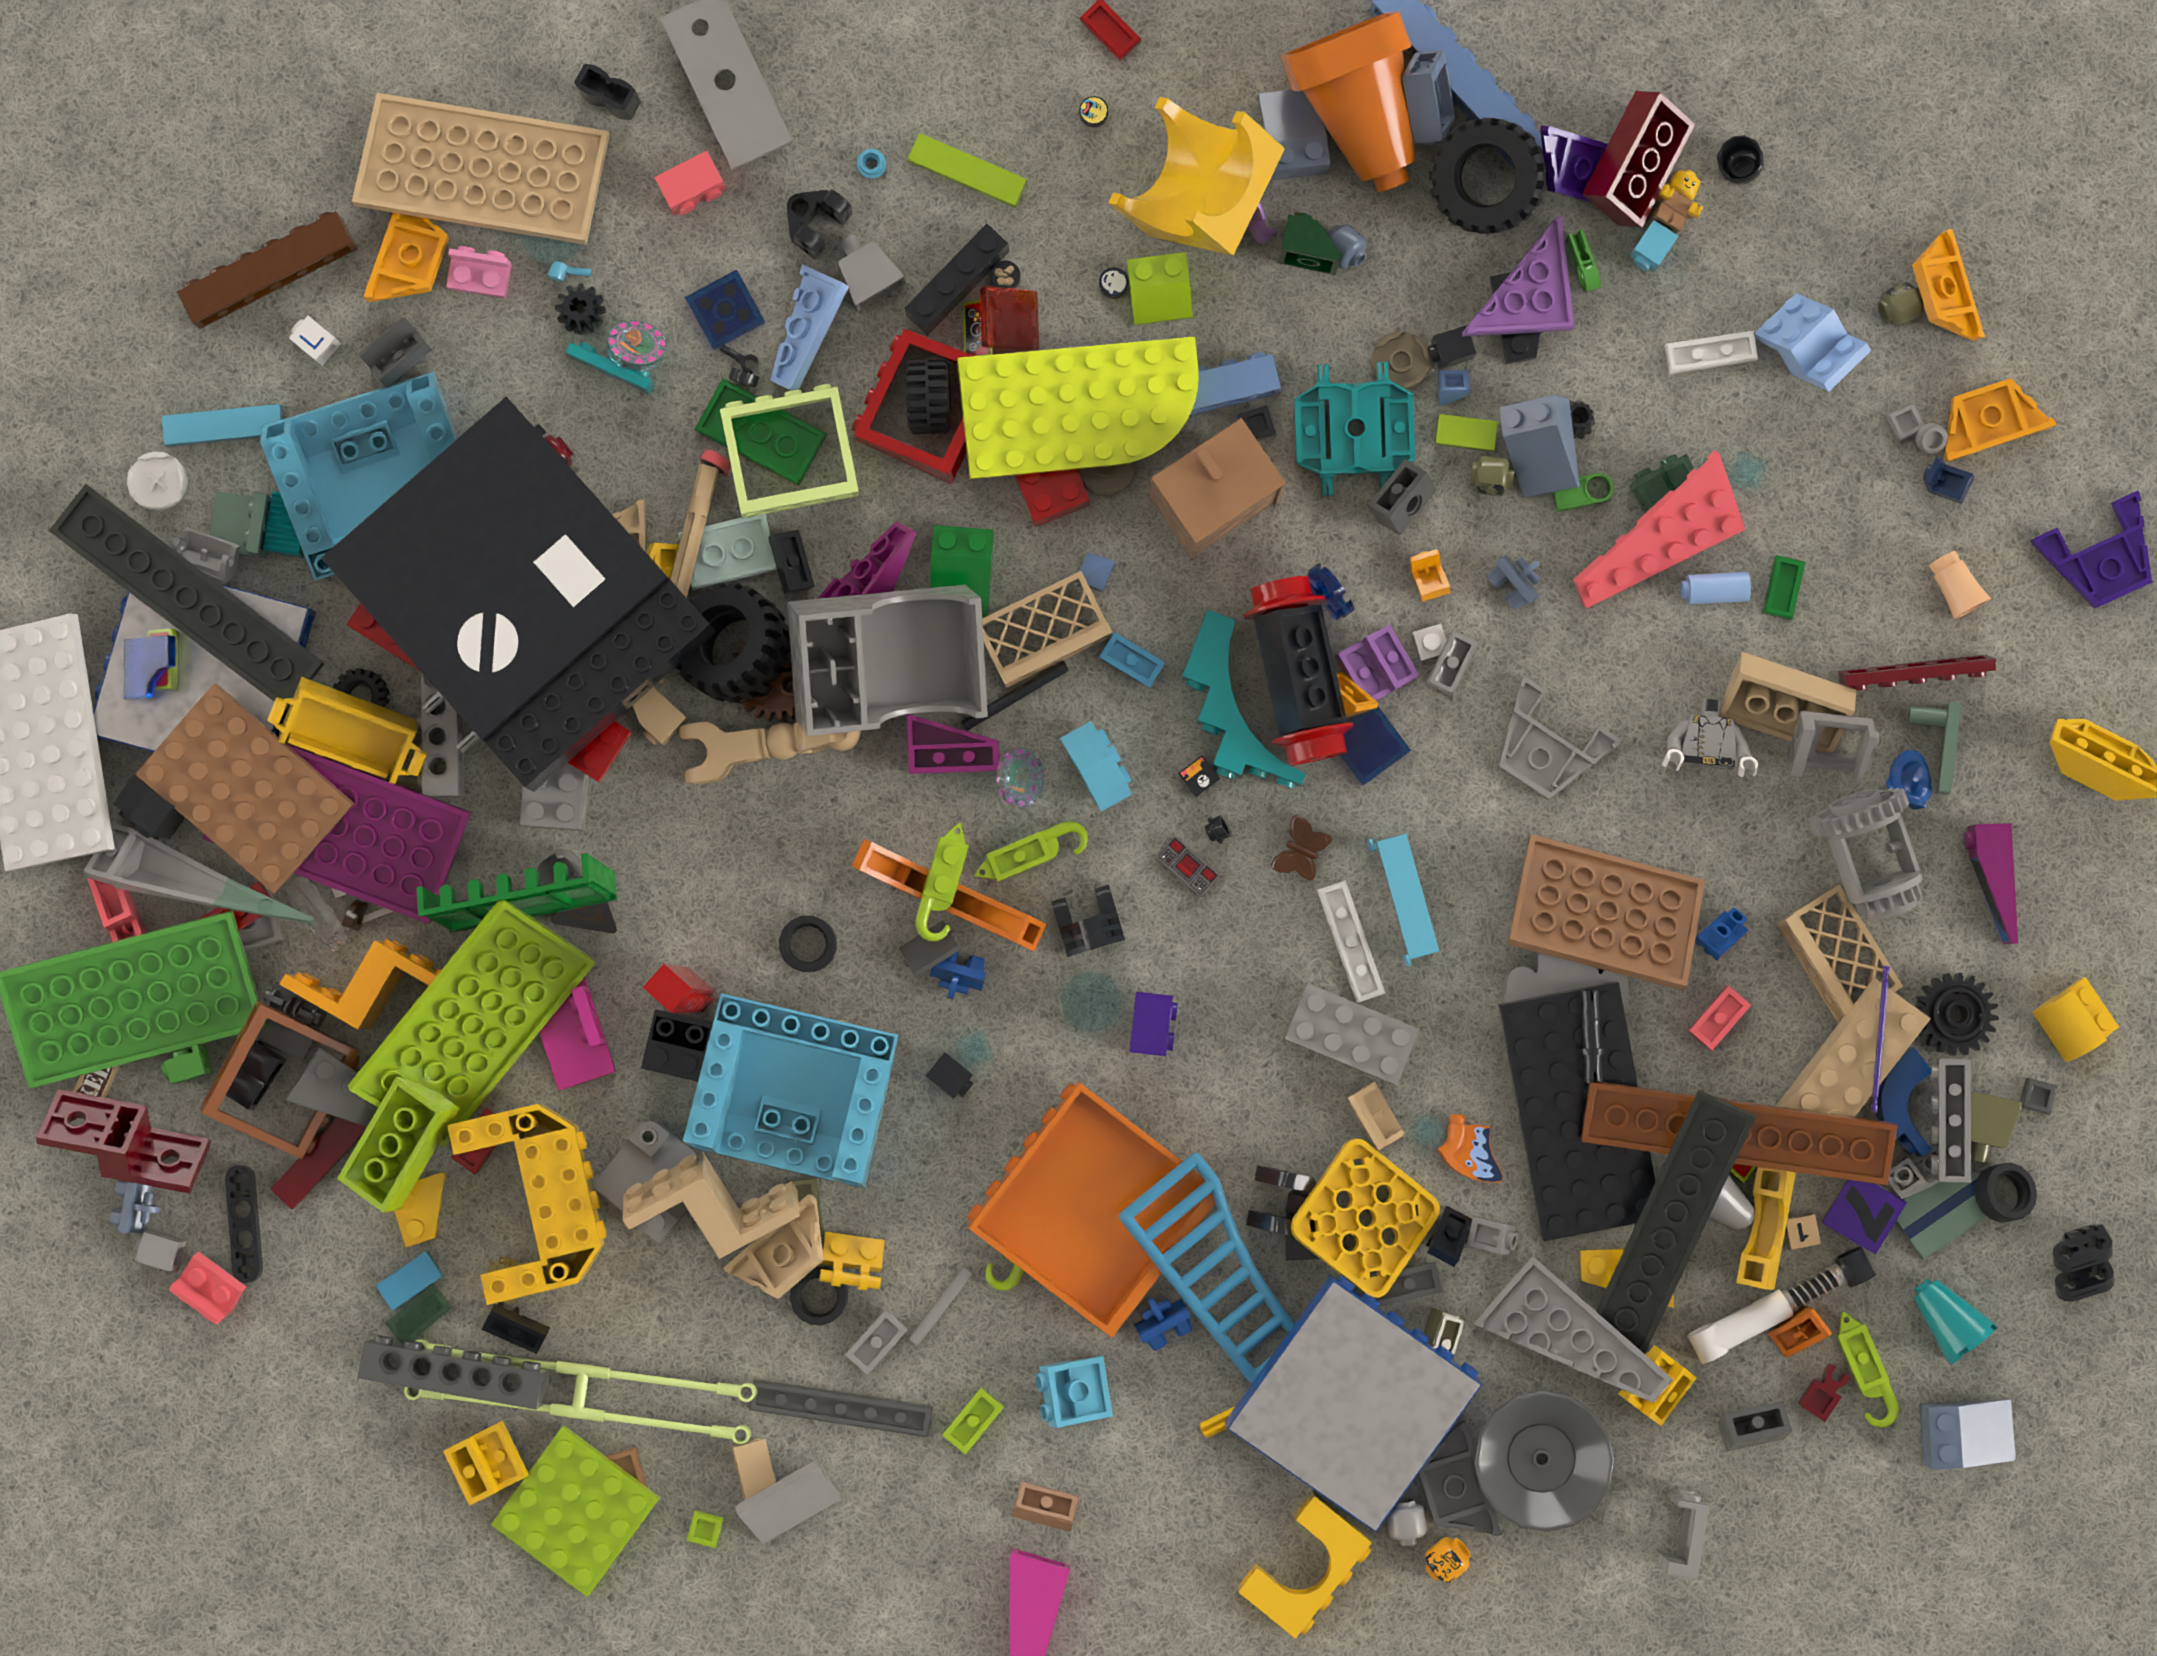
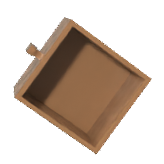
M1240 418L1151 478L1149 498L1193 561L1197 558L1198 553L1273 503L1275 505L1280 503L1286 482L1243 419Z

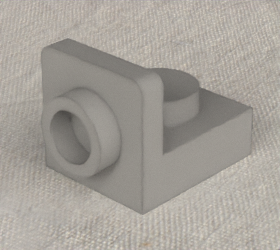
M1473 1216L1467 1246L1500 1255H1510L1511 1250L1513 1251L1517 1244L1516 1226Z

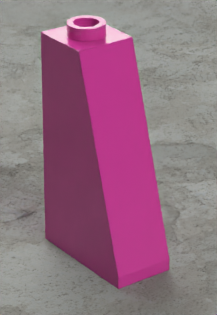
M1012 1548L1010 1554V1656L1046 1655L1070 1572L1069 1564Z

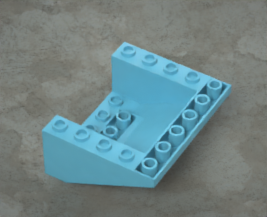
M434 371L392 384L387 388H379L262 426L261 446L314 581L335 575L321 559L328 551L457 440Z
M721 993L683 1142L690 1148L865 1189L899 1035Z

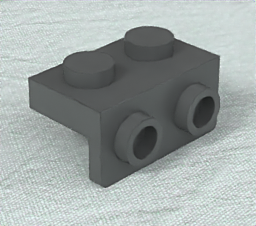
M402 317L359 353V356L387 388L392 383L398 382L412 366L421 363L432 349L406 318Z

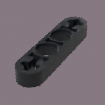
M238 1165L229 1169L225 1176L232 1271L238 1281L249 1283L256 1281L263 1271L256 1178L254 1171L250 1167ZM238 1170H241L242 1175H247V1181L242 1182V1192L249 1190V1195L234 1197V1192H240L239 1183L233 1181V1176H237L239 1173ZM240 1200H245L250 1204L251 1210L247 1217H240L236 1213V1204ZM243 1230L249 1231L253 1236V1242L247 1248L241 1246L238 1242V1235ZM254 1250V1256H248L249 1265L255 1267V1271L250 1273L249 1278L245 1272H241V1267L246 1265V1256L239 1258V1252L246 1253Z

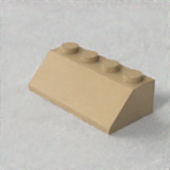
M1742 652L1732 672L1719 711V717L1731 718L1734 723L1792 742L1800 711L1853 716L1855 712L1856 690ZM1823 728L1816 750L1833 753L1845 729Z

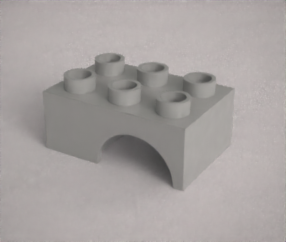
M966 585L787 602L796 721L807 736L880 729V724L890 718L922 712H956L968 714L975 718L988 717L981 597Z

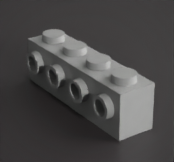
M1937 1059V1065H1931V1083L1937 1084V1096H1931V1114H1937V1126H1931V1144L1937 1145V1157H1931V1175H1937L1938 1182L1971 1183V1059Z

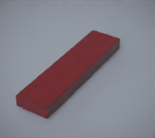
M337 1117L317 1138L311 1153H305L302 1159L299 1158L270 1190L291 1210L295 1209L356 1144L367 1126Z

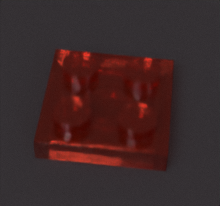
M993 286L980 288L982 347L1019 351L1039 350L1038 291Z

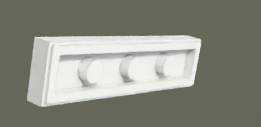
M1346 880L1318 889L1317 893L1356 1003L1385 994Z

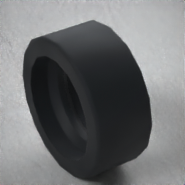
M799 916L791 920L783 928L779 938V951L783 960L791 968L801 972H816L825 968L833 960L837 950V937L832 927L824 920L814 916ZM806 926H812L822 932L826 943L824 953L818 959L811 962L799 960L791 950L790 941L793 934L798 929Z
M2003 1163L1988 1167L1980 1173L1975 1183L1976 1203L1982 1213L1991 1220L2000 1223L2019 1220L2029 1215L2036 1205L2037 1190L2035 1182L2030 1173L2020 1165ZM1999 1175L2008 1177L2016 1187L2018 1198L2013 1210H2005L1995 1198L1994 1183Z
M815 1267L794 1285L790 1291V1303L794 1313L800 1320L810 1325L822 1326L833 1322L843 1313L848 1303L849 1291L847 1285L841 1284L840 1287L834 1286L837 1292V1301L830 1311L817 1314L809 1311L803 1305L801 1297L805 1284L812 1279L819 1278L821 1269L832 1270L829 1267Z

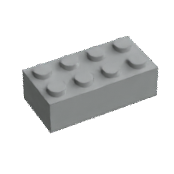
M567 763L535 792L523 786L520 825L528 828L585 831L589 776Z
M1306 983L1283 1039L1378 1079L1398 1085L1420 1029Z

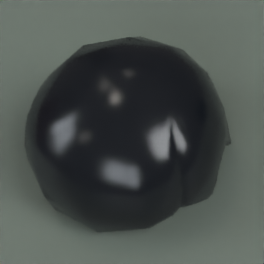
M1746 135L1733 136L1725 141L1717 155L1722 176L1725 180L1735 185L1750 183L1760 175L1764 166L1763 152L1759 143Z

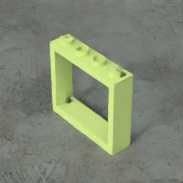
M824 384L814 387L812 392L802 393V390H792L785 392L784 397L773 399L772 395H765L755 398L754 403L743 404V401H734L725 404L726 408L720 409L742 519L859 496L838 387L831 388L830 384ZM831 400L847 482L747 500L731 419Z

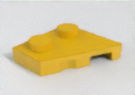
M445 1172L417 1180L402 1208L394 1210L405 1247L437 1238L438 1219L442 1207V1193L444 1182L446 1181Z

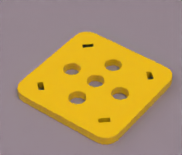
M1351 1139L1342 1146L1293 1217L1291 1232L1296 1240L1337 1273L1351 1281L1363 1294L1366 1292L1372 1297L1379 1298L1389 1291L1440 1214V1205L1433 1195L1368 1142L1362 1139ZM1361 1159L1362 1165H1354L1353 1160ZM1380 1185L1386 1186L1389 1191V1197L1385 1202H1380L1376 1197V1190ZM1340 1191H1345L1349 1195L1350 1200L1346 1208L1339 1207L1336 1202L1337 1194ZM1415 1205H1417L1418 1216L1416 1215ZM1364 1209L1369 1210L1372 1214V1222L1367 1227L1363 1226L1359 1221V1215ZM1310 1220L1315 1222L1316 1231L1311 1232ZM1386 1228H1391L1395 1234L1394 1242L1390 1245L1385 1244L1382 1240V1233ZM1346 1234L1353 1235L1356 1241V1245L1351 1251L1345 1250L1342 1244ZM1377 1271L1378 1276L1370 1277V1272Z

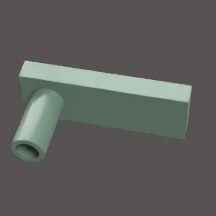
M1949 702L1946 709L1910 705L1908 723L1944 727L1936 794L1949 795L1951 793L1962 703Z

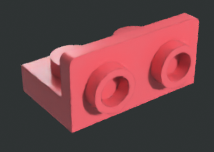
M198 1251L192 1256L181 1277L170 1286L169 1291L202 1314L204 1318L214 1324H218L233 1311L247 1287Z

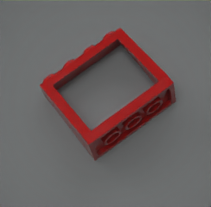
M904 329L901 336L896 335L889 350L893 353L888 362L883 361L877 373V377L880 380L875 389L871 387L864 401L867 407L863 416L857 415L851 430L854 431L853 436L856 441L952 485L967 453L963 418L943 459L870 429L909 345L945 358L954 364H957V358L973 356Z

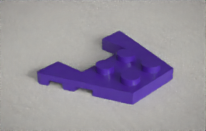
M2139 490L2110 503L2123 528V532L2071 555L2058 527L2030 540L2032 545L2094 609L2152 583L2148 548L2144 542L2143 527L2145 526L2144 518L2141 516L2139 502L2141 501V495Z

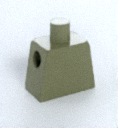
M1971 1092V1160L1987 1163L1990 1146L2007 1147L2023 1102Z

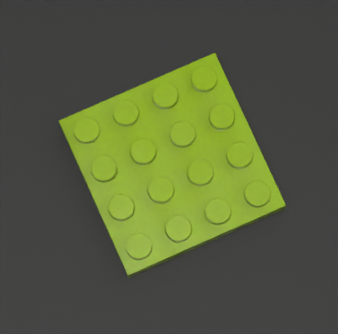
M564 1425L529 1471V1476L524 1478L491 1525L588 1597L661 1497Z

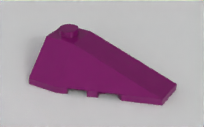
M896 521L871 544L870 553L861 561L856 558L850 564L851 570L842 579L834 578L818 599L893 592L916 532Z

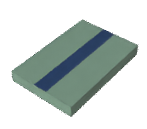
M1972 1170L1971 1183L1939 1182L1917 1194L1902 1199L1907 1204L1896 1220V1223L1921 1259H1926L1986 1217L1976 1203L1974 1189L1977 1177Z

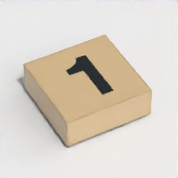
M1815 1214L1787 1219L1785 1231L1789 1249L1821 1244Z

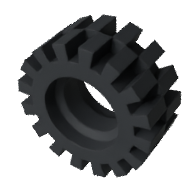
M356 668L355 671L350 669L346 671L347 674L345 676L341 674L338 677L340 680L338 684L334 683L333 688L347 694H351L352 690L358 685H366L372 693L371 703L385 708L386 704L389 705L390 699H388L390 692L386 688V682L379 675L367 669Z

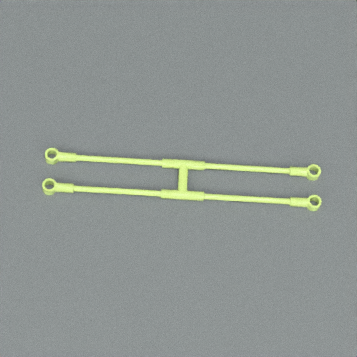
M425 1339L415 1340L423 1343L427 1349L433 1350L434 1346H444L431 1344ZM452 1349L451 1353L463 1355V1351L466 1350ZM482 1353L481 1358L493 1360V1356L503 1355ZM510 1356L503 1357L511 1358L512 1364L522 1365L523 1361L537 1362L541 1364L540 1368L555 1370L556 1373L576 1375L572 1406L551 1403V1405L543 1404L542 1407L535 1410L419 1389L417 1396H413L410 1393V1387L404 1388V1394L409 1400H416L420 1397L444 1400L445 1398L549 1412L550 1415L583 1420L599 1422L608 1420L710 1434L711 1437L731 1439L739 1445L746 1443L751 1437V1430L745 1425H739L736 1428L718 1425L710 1427L606 1413L605 1410L586 1408L584 1405L588 1377L607 1380L617 1378L714 1391L720 1395L739 1397L744 1402L751 1401L757 1394L755 1385L749 1382L742 1385L720 1382L711 1384L615 1371L609 1367L565 1361H557L555 1363ZM744 1387H749L752 1390L751 1397L743 1396L742 1389ZM737 1430H744L746 1432V1439H738L736 1436Z

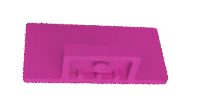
M586 977L582 979L576 988L571 989L572 993L539 1032L558 1090L614 1073L616 1070Z

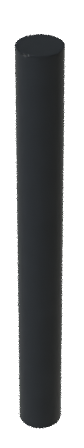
M1064 661L1059 662L987 705L988 717L975 718L970 715L961 721L966 731L972 729L1068 672V667Z

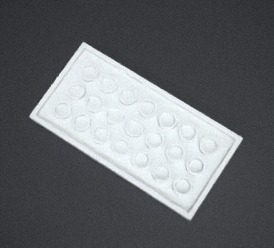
M70 613L0 630V842L5 871H16L115 849L78 614Z

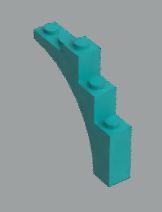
M1207 610L1182 680L1187 681L1185 686L1193 690L1202 692L1203 688L1209 689L1197 721L1198 724L1202 725L1201 730L1218 736L1219 731L1225 733L1212 767L1218 769L1216 774L1232 780L1234 775L1241 776L1245 766L1250 768L1249 774L1265 779L1266 775L1278 779L1277 784L1293 790L1295 785L1301 787L1306 773L1285 764L1268 751L1250 731L1238 710L1231 690L1228 668L1229 645L1236 620Z

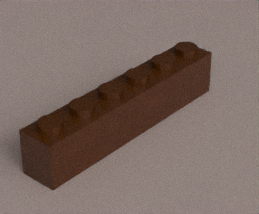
M336 211L333 213H322L316 217L315 222L307 226H297L289 231V235L281 239L267 241L263 244L262 249L254 253H244L236 258V262L228 266L222 265L210 271V275L201 280L193 279L185 283L183 289L177 291V294L191 322L199 329H202L357 250L358 248L343 218Z

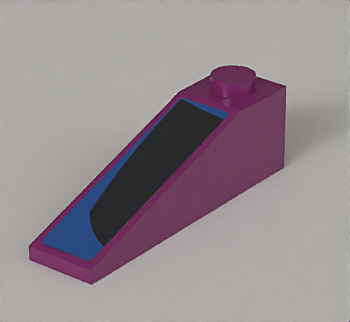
M2012 823L1967 826V832H1964L1963 836L1964 847L1966 850H1969V858L2003 944H2018Z

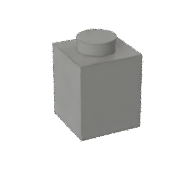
M154 1230L146 1231L136 1241L134 1252L137 1255L135 1261L164 1271H175L178 1269L187 1241Z

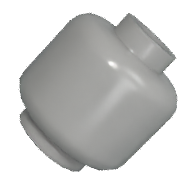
M1414 1499L1399 1500L1386 1518L1388 1537L1399 1541L1400 1546L1417 1544V1538L1423 1537L1427 1530L1424 1508L1416 1504Z

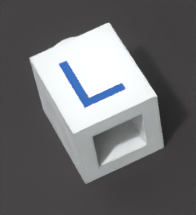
M309 316L304 320H299L294 325L291 331L292 335L289 337L290 340L322 366L341 345L334 336Z

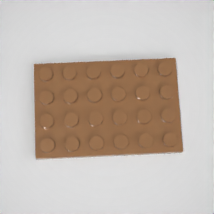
M215 683L136 772V775L162 798L173 804L178 812L275 894L355 803L286 743H279L277 735Z
M1531 834L1527 842L1507 944L1684 991L1688 984L1705 880Z

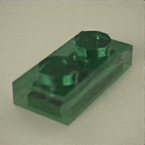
M434 1284L386 1322V1325L401 1344H404L405 1340L413 1341L453 1307Z

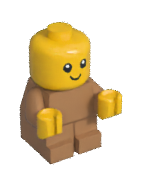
M1679 170L1674 173L1669 184H1665L1658 193V201L1652 207L1645 221L1646 224L1650 226L1653 220L1677 234L1682 230L1686 218L1699 217L1703 206L1700 205L1698 207L1697 202L1691 204L1700 188V180L1693 171Z

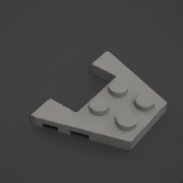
M1524 676L1519 684L1498 768L1548 800L1617 747L1622 740L1603 727L1598 726L1583 750H1579L1530 717L1546 693V690Z

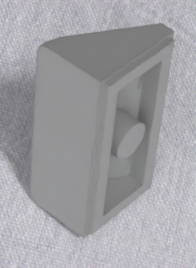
M1452 629L1426 684L1452 698L1479 642Z

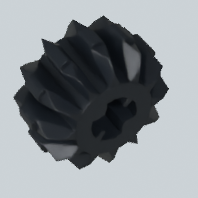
M582 283L578 284L577 291H574L571 286H567L569 295L558 294L559 300L563 303L555 305V310L561 313L557 317L558 322L565 323V329L568 332L575 328L578 335L583 334L584 326H586L589 332H594V327L591 323L595 322L601 325L603 320L598 315L606 313V308L600 305L604 301L602 295H595L596 289L592 286L585 291V286ZM578 304H582L585 310L582 314L577 312L576 306Z

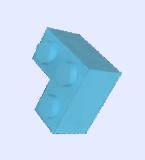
M1092 721L1060 738L1071 761L1081 775L1089 793L1101 812L1132 795L1127 785L1132 780L1123 765L1118 767L1117 763L1121 761V758L1113 745L1107 747L1111 743L1103 729L1097 731Z

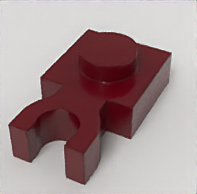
M1828 1363L1824 1369L1823 1380L1820 1382L1814 1378L1797 1403L1824 1422H1826L1842 1398L1836 1393L1837 1389L1847 1384L1851 1378L1847 1374L1842 1373L1838 1380H1833L1832 1373L1836 1367L1831 1363Z

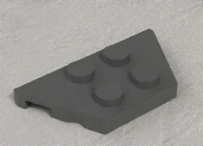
M1464 1420L1444 1437L1418 1473L1435 1526L1452 1527L1463 1531H1476L1500 1536L1502 1533L1494 1508L1480 1490L1474 1464L1476 1451L1467 1422Z

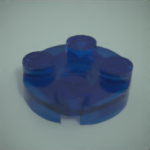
M1317 563L1308 570L1307 576H1309L1312 593L1326 597V602L1328 603L1326 608L1335 620H1338L1340 617L1345 618L1355 610L1351 599L1345 602L1343 594L1346 592L1345 589L1326 567L1321 569V563Z

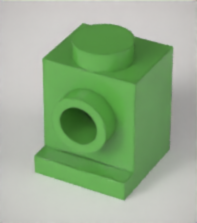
M205 1044L191 1046L193 1052H191V1048L173 1052L174 1058L162 1062L163 1074L167 1080H170V1084H179L213 1073Z

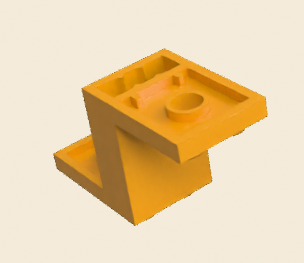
M386 938L385 941L374 940L344 993L333 987L328 989L319 986L321 980L306 972L304 974L300 972L285 974L280 985L356 1029H372L404 972L430 985L442 969H434L433 965L435 962L421 954L416 955L412 953L410 955L407 953L409 948L394 939L391 941Z

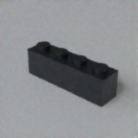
M986 223L905 307L906 316L928 336L981 282L994 265L1009 253L1008 242Z

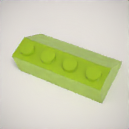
M396 1077L337 1179L383 1213L401 1209L446 1133L447 1125L451 1124L460 1108L437 1091L401 1077Z

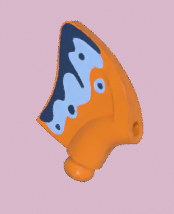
M1451 1114L1449 1116L1450 1125L1447 1126L1446 1141L1437 1149L1439 1156L1451 1169L1469 1179L1482 1182H1501L1503 1175L1490 1146V1126L1465 1125L1466 1118L1463 1114Z

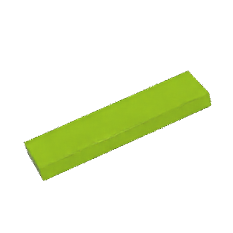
M921 133L918 134L907 159L909 163L1016 208L1027 183L1026 178Z

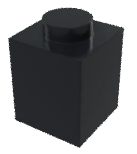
M1467 325L1432 337L1428 351L1432 363L1437 362L1439 370L1472 360L1475 357L1476 350L1471 336L1463 337L1462 335Z
M946 1052L943 1053L926 1074L927 1078L953 1099L958 1094L964 1097L974 1084L970 1081L973 1074Z

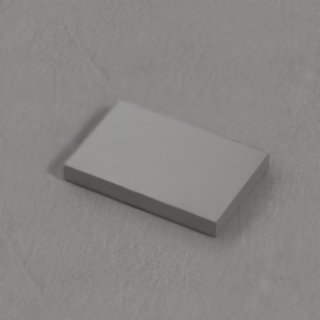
M813 1461L735 1506L737 1515L762 1544H765L840 1501L842 1498L837 1488L818 1464Z

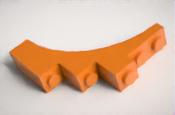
M863 840L851 867L898 890L922 899V892L929 869L871 841ZM959 883L953 903L944 910L1032 951H1035L1047 925L1030 915Z

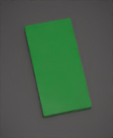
M722 378L694 430L728 448L720 409L726 408L725 404L734 401H743V404L754 403L757 396ZM782 409L731 419L738 454L797 486L802 482L827 436V433Z

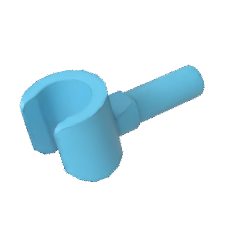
M556 261L551 264L548 275L550 279L563 282L565 274L591 276V269L574 268Z

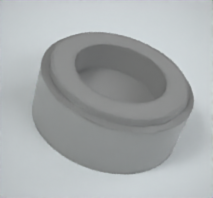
M1927 423L1918 430L1915 441L1921 451L1928 454H1936L1946 446L1948 435L1942 426L1935 423Z

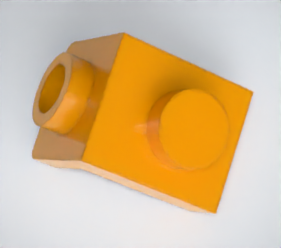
M1437 549L1423 551L1416 556L1410 557L1411 575L1422 602L1451 593Z

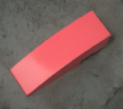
M87 878L103 927L109 931L112 941L148 933L128 890L117 889L111 884Z

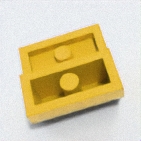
M2086 977L2077 980L2060 994L2051 997L2032 1012L2065 1062L2077 1059L2107 1041L2106 1037L2119 1028Z
M1653 1345L1651 1350L1645 1355L1673 1379L1672 1383L1654 1403L1622 1389L1618 1394L1659 1426H1662L1697 1377L1657 1346Z
M503 1420L443 1450L469 1506L529 1476Z

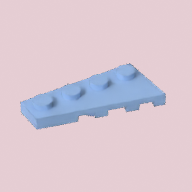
M803 264L799 273L803 276L800 288H795L792 299L796 302L792 317H787L785 329L787 330L786 339L779 346L770 381L790 391L800 389L849 288L848 285Z

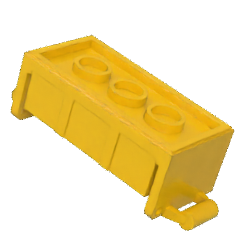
M301 677L293 698L282 699L276 697L267 718L268 722L274 724L280 730L279 743L285 744L288 737V743L350 765L353 768L361 769L385 779L389 773V783L392 784L396 783L399 775L418 776L427 756L426 752L420 750L413 743L417 732V719ZM287 703L291 704L283 724H279ZM410 749H413L415 753L408 770H404L402 767Z

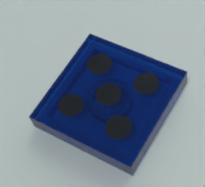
M737 270L685 297L713 350L765 323Z

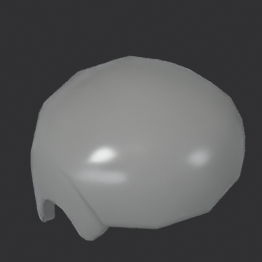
M564 849L551 851L540 859L535 868L540 873V885L554 882L553 866L556 862H562L568 866L569 879L583 876L581 860L575 853Z

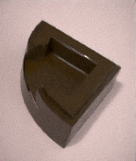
M355 900L348 908L341 926L359 931L368 907L367 903Z

